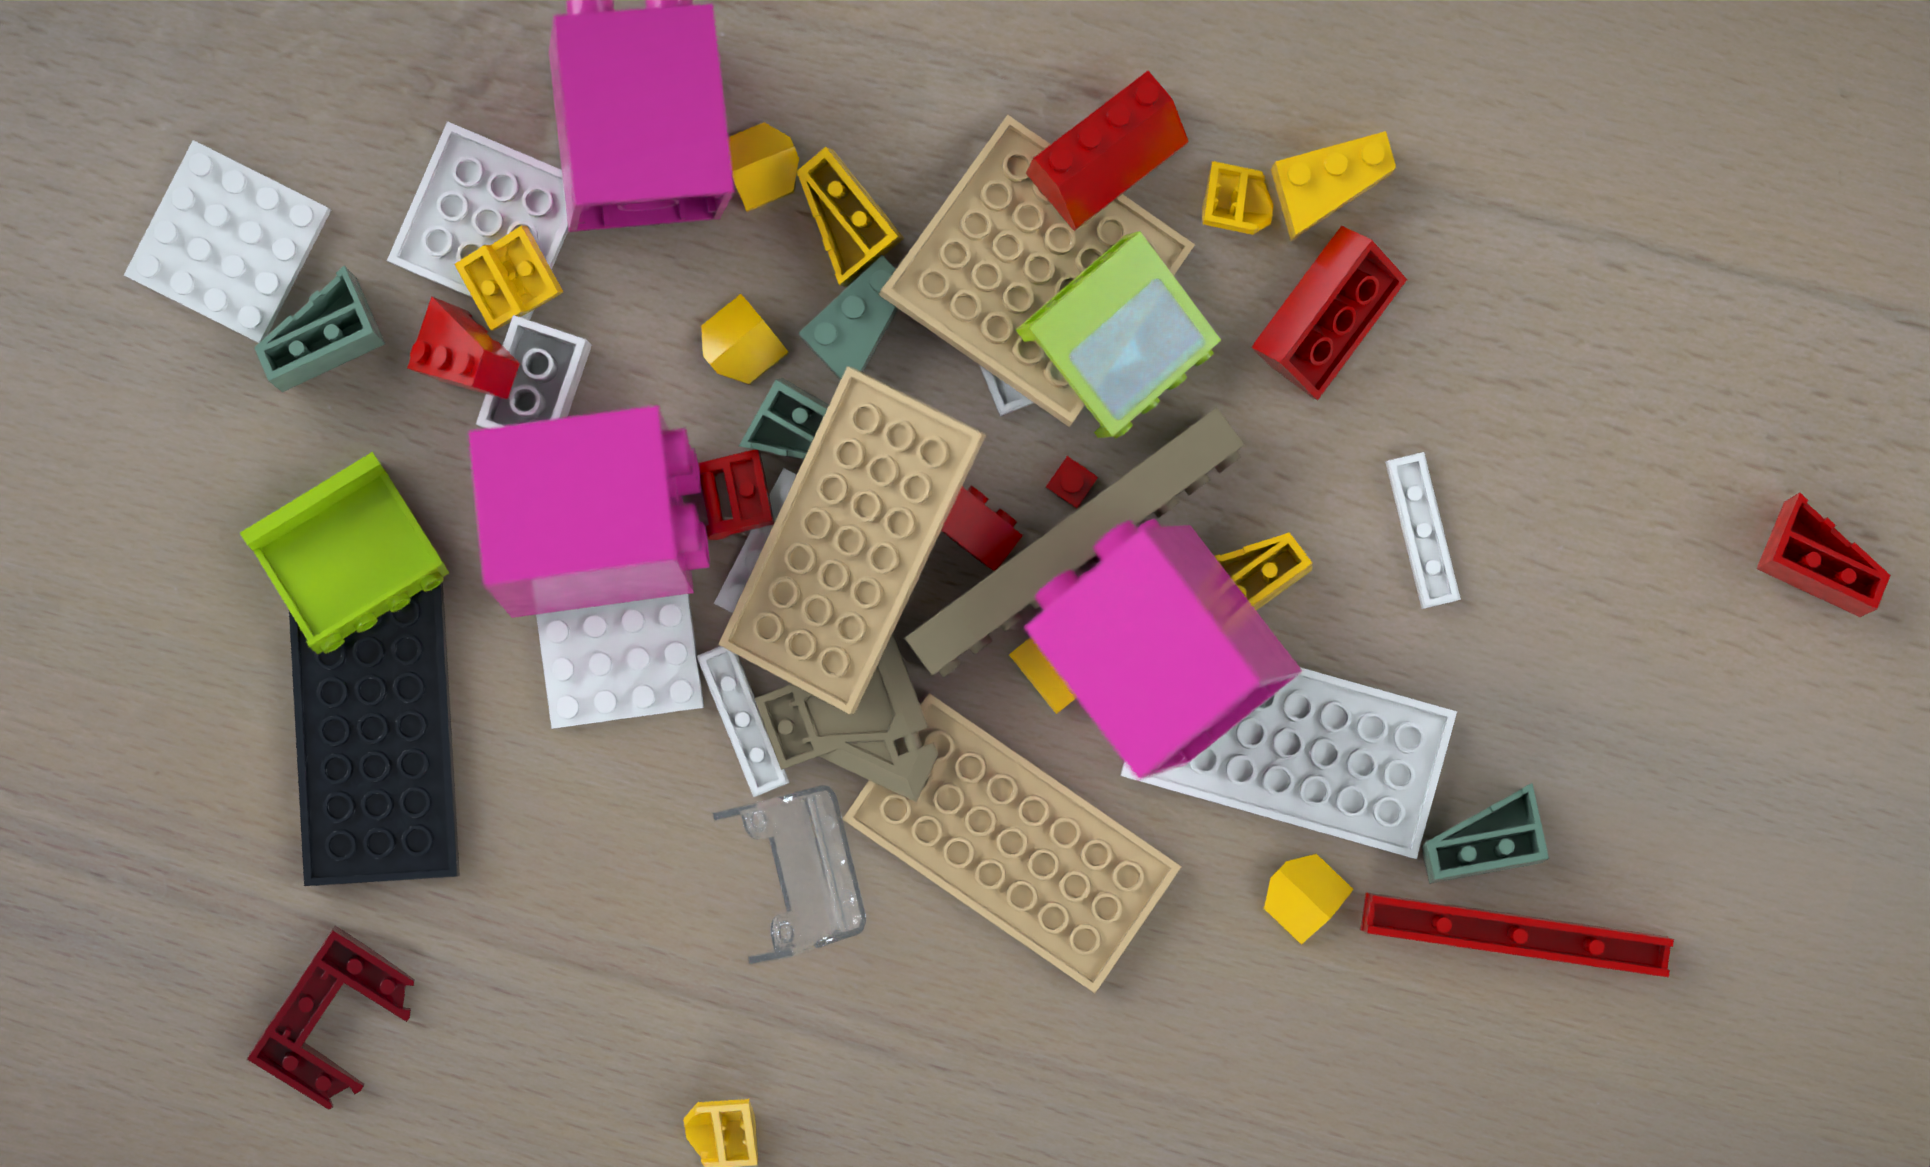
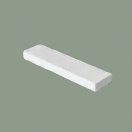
M1422 452L1386 461L1421 608L1425 609L1461 600L1425 453Z
M722 646L697 655L696 657L753 797L790 783L785 770L780 769L739 656Z

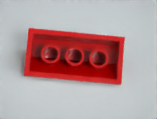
M1148 70L1033 157L1026 174L1075 231L1187 145L1189 141L1172 97Z
M1341 225L1251 348L1270 367L1318 401L1408 279L1372 239Z

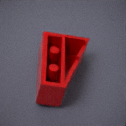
M1800 492L1783 503L1756 569L1858 617L1877 610L1891 575L1855 542L1851 543L1834 528L1836 525L1828 517L1824 519L1807 503L1809 500Z

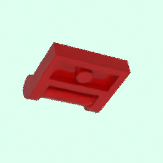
M754 449L698 463L701 488L709 523L706 526L708 540H720L732 534L774 525L775 522L759 450ZM724 473L733 516L732 519L724 521L715 476Z

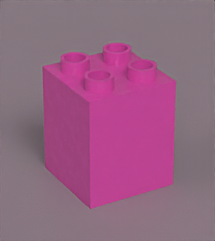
M567 0V14L553 16L549 59L569 232L718 220L721 218L734 193L713 4L693 5L692 0H645V9L615 11L613 0Z
M658 405L468 431L484 586L511 618L694 593L691 570L710 568L709 547L704 522H699L695 503L683 504V496L701 493V480L695 448H690L686 427L669 429Z
M1151 519L1139 527H1136L1131 520H1127L1105 534L1093 547V550L1102 562L1079 577L1073 569H1070L1047 583L1035 595V599L1044 611L1024 627L1138 780L1187 765L1303 672L1191 525L1161 527L1156 519Z

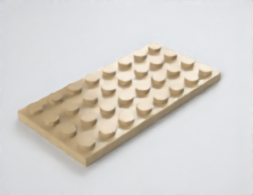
M847 366L718 645L848 714H854L986 434L853 367Z
M929 693L920 705L928 728L918 731L923 746L931 743L935 744L938 757L917 802L869 780L843 817V820L1080 984L1096 993L1182 866ZM904 738L897 739L896 744L900 754L908 752Z

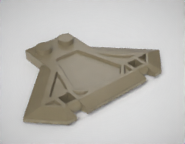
M894 634L891 635L854 714H848L793 684L755 698L781 770L819 756L917 802L938 757V752L934 743L925 746L921 743L918 731L928 728ZM903 737L908 752L900 754L895 740Z

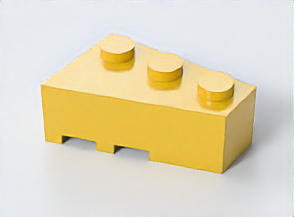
M1386 131L1275 161L1271 168V173L1291 241L1392 174L1396 169Z
M828 147L823 148L796 171L812 215L816 219L823 238L824 247L828 251L836 273V279L840 286L847 287L880 256L887 254L905 239L834 150Z
M1290 532L1245 546L1242 549L1227 554L1214 556L1255 610L1261 608L1311 572L1313 566L1312 561Z

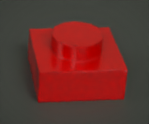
M1067 456L1045 488L1077 509L1098 479V476Z

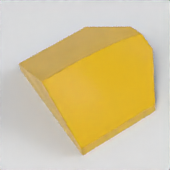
M763 122L728 137L732 178L747 212L794 193L799 156L789 136Z
M1212 161L1202 206V225L1251 235L1271 225L1273 203L1264 183L1265 176L1263 172Z
M739 294L701 325L702 350L706 361L717 374L748 385L789 353L742 294Z
M1315 853L1286 861L1270 877L1263 909L1302 945L1332 918L1354 889Z
M749 1099L697 1102L684 1117L686 1139L701 1157L704 1167L758 1165L756 1121Z

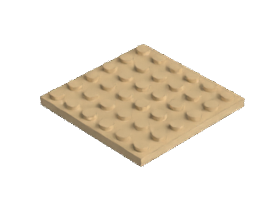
M1007 115L884 285L879 295L1070 427L1085 404L1036 340L1024 342L1016 332V329L1124 235L1140 231L1173 276L1195 244L1123 194L1074 231L1026 174L1033 157L1051 144ZM1154 279L1070 353L1069 358L1094 391L1164 291L1165 287L1158 279Z

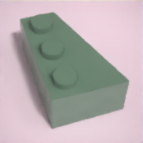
M883 255L798 333L805 344L840 381L847 366L864 372L884 333L898 311L897 307L879 295L896 270Z

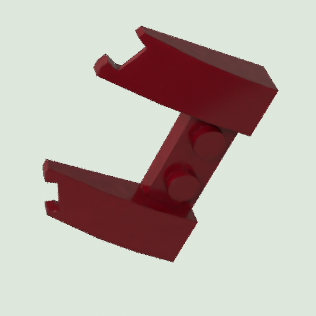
M334 925L312 961L250 1051L247 1060L329 1110L334 1106L330 1099L331 1097L348 1087L351 1088L355 1095L363 1089L365 1084L306 1044L305 1040L343 983L407 1022L411 1015V1008L403 1007L406 985L414 986L415 979Z

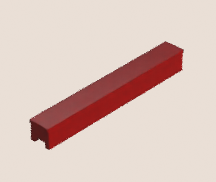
M1365 892L1360 930L1367 934L1668 978L1670 974L1668 969L1670 949L1674 944V939L1667 936Z

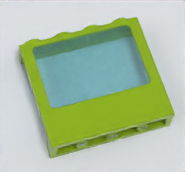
M1140 231L1124 235L1016 329V332L1024 342L1034 340L1038 342L1101 426L1094 431L1097 438L1114 437V439L1125 434L1133 426L1130 421L1139 413L1145 414L1157 406L1160 402L1158 396L1166 389L1172 390L1184 382L1187 378L1185 372L1193 365L1199 366L1211 358L1214 354L1212 348L1221 341Z

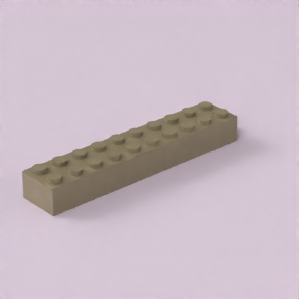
M1215 408L905 637V640L932 676L940 672L945 677L962 664L958 657L969 649L973 654L979 652L993 641L989 634L1001 626L1004 632H1006L1024 617L1020 611L1029 604H1032L1037 609L1040 604L1035 599V595L1055 577L1070 569H1073L1079 577L1086 572L1082 565L1093 558L1097 564L1102 561L1093 550V547L1105 534L1127 520H1131L1136 527H1139L1145 523L1144 519L1153 513L1157 518H1160L1179 503L1175 497L1185 490L1188 496H1190L1210 480L1206 474L1213 468H1216L1221 473L1241 458L1237 451L1245 444L1219 409Z

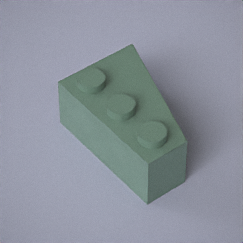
M345 265L335 273L337 276L320 292L317 290L309 297L310 301L293 317L289 315L254 347L268 381L281 392L287 391L385 345V341L360 284Z
M784 378L776 379L740 442L739 447L753 448L778 455L805 459L829 404Z
M1533 783L1424 843L1421 848L1429 884L1540 864L1549 859Z

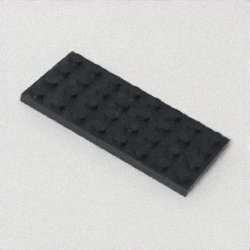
M443 582L430 591L421 590L410 597L411 601L402 609L395 612L389 610L377 618V623L370 629L360 633L357 631L353 632L343 639L344 643L339 648L329 653L321 652L317 654L308 646L306 642L308 640L289 611L304 886L460 876Z

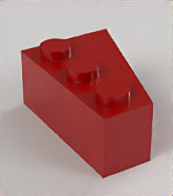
M431 296L417 340L411 348L407 369L445 383L508 400L520 363L498 341L493 340L487 334L488 331L471 318L472 315L467 310Z
M972 485L968 490L961 487L941 531L983 565L996 571L1023 535L1014 528L1017 521L1000 508L995 513L985 505L989 499Z

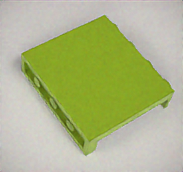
M373 451L240 532L245 543L258 558L308 640L306 641L308 646L317 654L336 650L344 643L343 639L355 631L360 633L370 629L377 623L379 616L389 610L395 612L409 604L411 601L410 597L421 590L430 591L444 581L443 577L450 573Z

